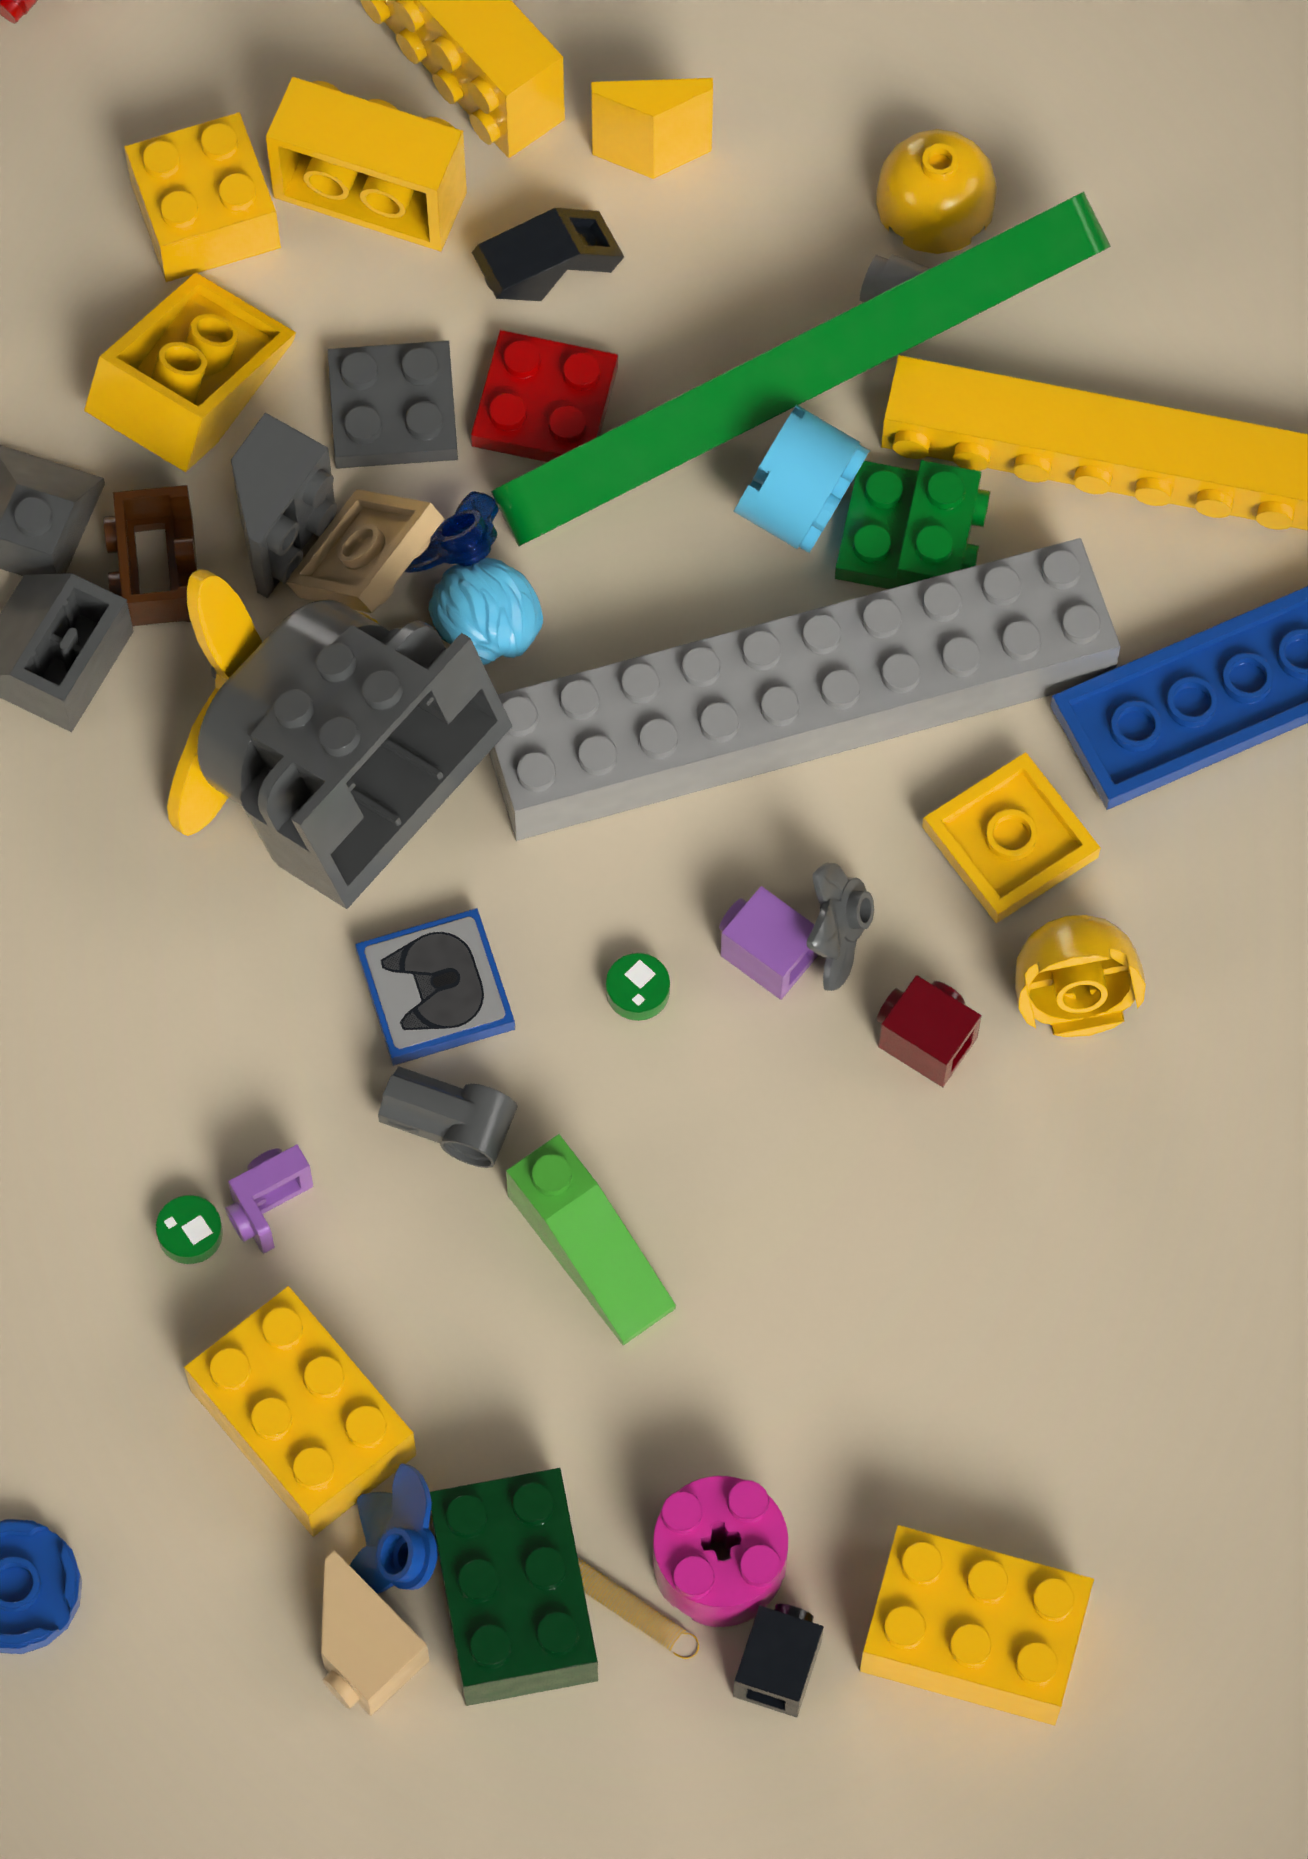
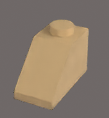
M335 1550L324 1559L321 1655L324 1668L328 1674L322 1681L345 1707L351 1709L358 1703L372 1716L429 1662L427 1644Z

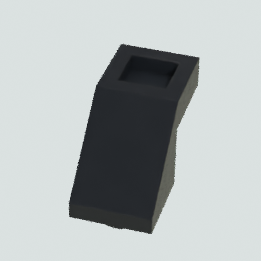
M553 208L478 244L472 251L476 262L485 276L486 284L493 291L496 299L542 301L567 270L612 273L624 258L600 211Z

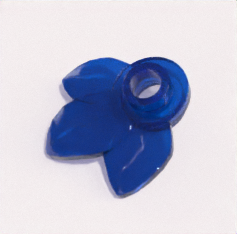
M470 492L461 501L455 514L440 524L431 536L427 549L411 562L405 572H422L443 563L470 566L483 560L490 553L491 545L497 538V530L492 523L499 510L495 499L482 492Z

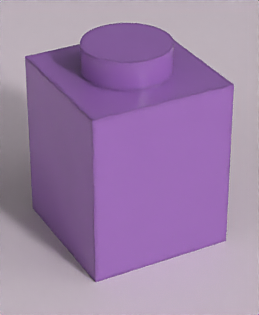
M761 886L748 902L742 898L738 899L724 915L719 925V929L722 931L721 957L782 1000L818 957L817 953L807 947V939L814 924Z

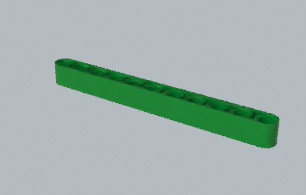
M1082 192L492 490L491 493L519 547L794 408L796 404L800 405L1111 247L1085 193Z

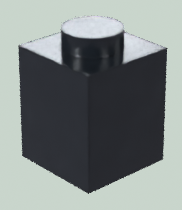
M776 1604L774 1610L759 1605L734 1680L733 1697L797 1718L822 1643L824 1626L813 1623L814 1616L811 1613L792 1605Z

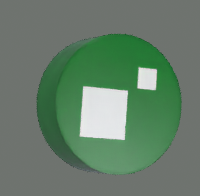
M632 953L621 957L611 966L606 978V996L610 1006L617 1014L629 1020L641 1021L656 1016L666 1006L670 995V978L667 969L657 958L644 953Z
M185 1195L171 1200L162 1208L156 1221V1233L160 1247L169 1258L178 1263L197 1264L203 1262L218 1250L222 1241L223 1228L217 1209L208 1200L199 1196Z

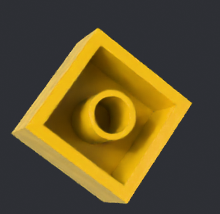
M240 112L124 146L131 186L166 282L281 248L277 213Z

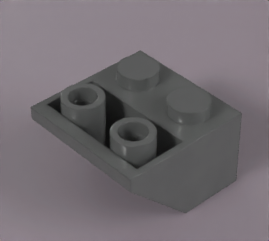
M265 412L232 457L231 465L241 524L257 593L268 598L278 583L281 581L285 584L290 578L291 573L300 564L303 558L302 550L313 534L321 536L332 522L337 511V504L334 499V477L331 474L328 447Z
M73 573L24 575L0 613V698L72 732L134 632L127 599Z

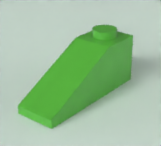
M560 1134L506 1170L508 1197L623 1346L676 1309V1304L606 1195Z

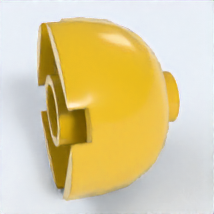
M933 129L915 133L894 147L881 168L876 194V205L881 223L888 232L890 226L896 234L904 238L903 244L915 251L941 254L963 249L971 244L973 236L980 233L983 228L986 230L992 221L997 186L991 161L975 142L957 132Z
M1069 915L1052 920L1031 933L1017 957L1015 991L1018 1009L1026 1023L1036 1028L1035 1019L1041 1023L1050 1024L1053 1035L1062 1037L1091 1036L1113 1029L1125 1021L1123 1014L1125 1009L1130 1007L1135 1000L1138 1009L1144 1001L1146 983L1137 951L1130 938L1118 926L1106 919L1089 915Z

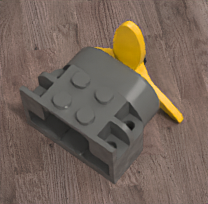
M199 569L189 577L187 586L189 618L196 639L207 660L212 665L211 673L215 678V689L193 723L185 748L178 762L167 804L169 822L174 829L184 835L195 834L213 820L229 797L243 806L271 858L280 868L345 909H348L512 727L511 721L471 638L463 633L446 648L439 633L425 622L414 621L403 628L389 631L379 625L377 620L369 615L357 612L349 606L334 600H319L298 608L287 616L262 642L239 595L225 580L205 569Z

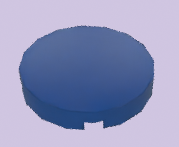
M5 1519L0 1521V1653L25 1654L48 1646L68 1629L80 1606L82 1578L72 1549L56 1533L49 1531L48 1527L33 1520Z

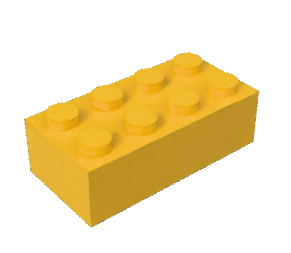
M360 0L364 10L375 23L381 24L385 22L396 34V41L407 59L413 64L421 62L432 74L433 82L441 96L450 104L458 102L468 113L470 123L479 138L488 145L494 142L508 158H511L565 120L563 56L511 0Z

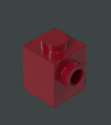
M916 975L905 992L895 988L883 1003L876 1017V1021L881 1023L878 1047L943 1088L977 1040L982 1015L964 1005L963 997L949 985L940 981H934L931 984Z

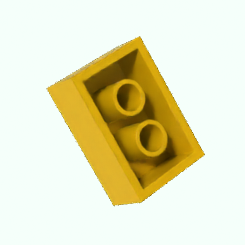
M292 76L266 134L273 197L442 252L467 194L463 131L456 129L449 122L441 118L418 117L400 111L389 102L381 99L365 100L343 93L337 87L325 81L309 82Z
M289 1286L184 1367L190 1391L312 1537L316 1536L355 1505L360 1495L370 1493L394 1474L400 1464H406L417 1455L412 1430Z
M897 1525L864 1646L860 1672L1055 1726L1062 1706L1094 1578Z

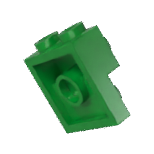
M921 460L919 471L864 461L855 477L835 568V579L892 589L976 566L979 545L969 544V537L972 526L984 528L991 491L979 489L982 472Z

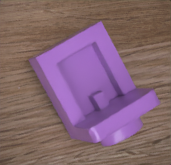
M298 1144L283 1152L281 1149L276 1148L262 1153L250 1162L247 1167L248 1171L228 1181L233 1204L225 1207L226 1213L240 1239L245 1242L253 1237L263 1254L275 1248L271 1229L263 1214L314 1187L310 1165Z

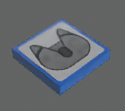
M478 908L355 944L356 953L393 1066L515 1030V1020Z

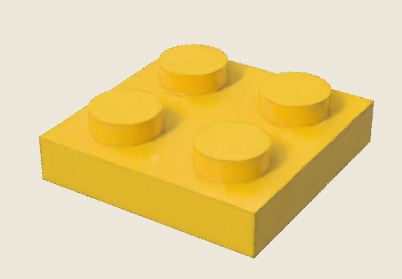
M1026 752L923 817L922 828L996 924L1099 858L1101 849Z

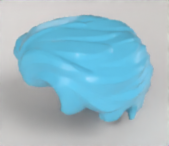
M475 558L467 562H460L447 569L443 573L441 581L435 584L428 607L433 625L441 639L451 644L461 633L470 637L483 665L495 661L500 656L515 658L523 655L535 640L543 624L540 601L529 581L519 571L494 558Z

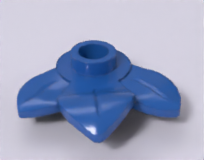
M402 1463L396 1471L392 1493L372 1492L362 1494L357 1499L367 1546L358 1552L349 1566L376 1593H382L393 1586L405 1590H416L423 1587L430 1580L438 1560L436 1540L429 1529L432 1508L429 1488L424 1477L416 1468Z

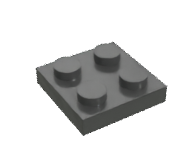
M449 340L328 349L336 469L458 460Z

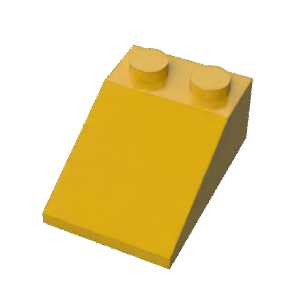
M195 272L99 356L84 411L113 430L120 432L158 455L163 460L187 472L220 441L294 342L296 332Z

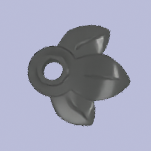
M825 863L813 873V884L820 903V913L807 939V947L826 958L823 986L826 991H834L839 989L850 975L857 939L860 938L865 929L869 928L873 920L874 901L862 880L847 877L836 863Z

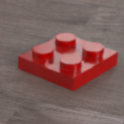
M500 330L471 433L472 447L549 462L600 436L618 369V354Z

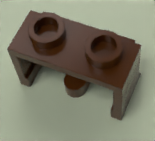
M181 485L113 492L115 516L104 517V532L107 553H118L119 571L108 572L109 591L127 599L132 626L180 621L191 622L187 607V586L189 577L193 572L197 571L193 514L188 486ZM165 529L171 591L140 594L135 532Z

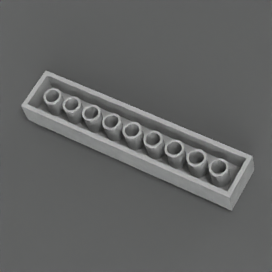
M1078 538L498 694L512 727L492 748L489 755L516 841L1057 694L1115 669L1121 646L1082 539Z

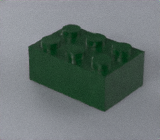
M561 1468L431 1491V1517L466 1706L597 1682L598 1660Z

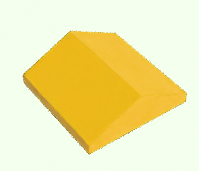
M713 78L591 82L592 155L654 179L712 151Z

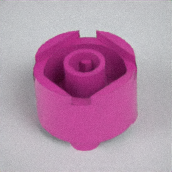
M730 1476L705 1477L685 1485L665 1500L654 1530L653 1568L660 1592L673 1607L675 1606L682 1613L691 1617L693 1621L705 1626H735L755 1618L759 1605L767 1607L780 1589L786 1572L788 1531L779 1507L759 1483ZM724 1543L726 1549L730 1550V1559L725 1561L717 1560L715 1551L711 1550V1544Z

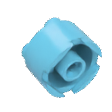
M796 404L733 512L796 549L800 547L810 553L870 450L861 446L858 440Z

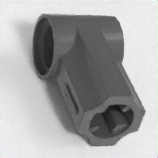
M398 1066L394 1074L390 1076L383 1093L378 1118L380 1123L440 1143V1146L446 1153L459 1161L476 1167L491 1168L496 1162L518 1106L509 1096L493 1088L470 1083L466 1084L462 1089Z

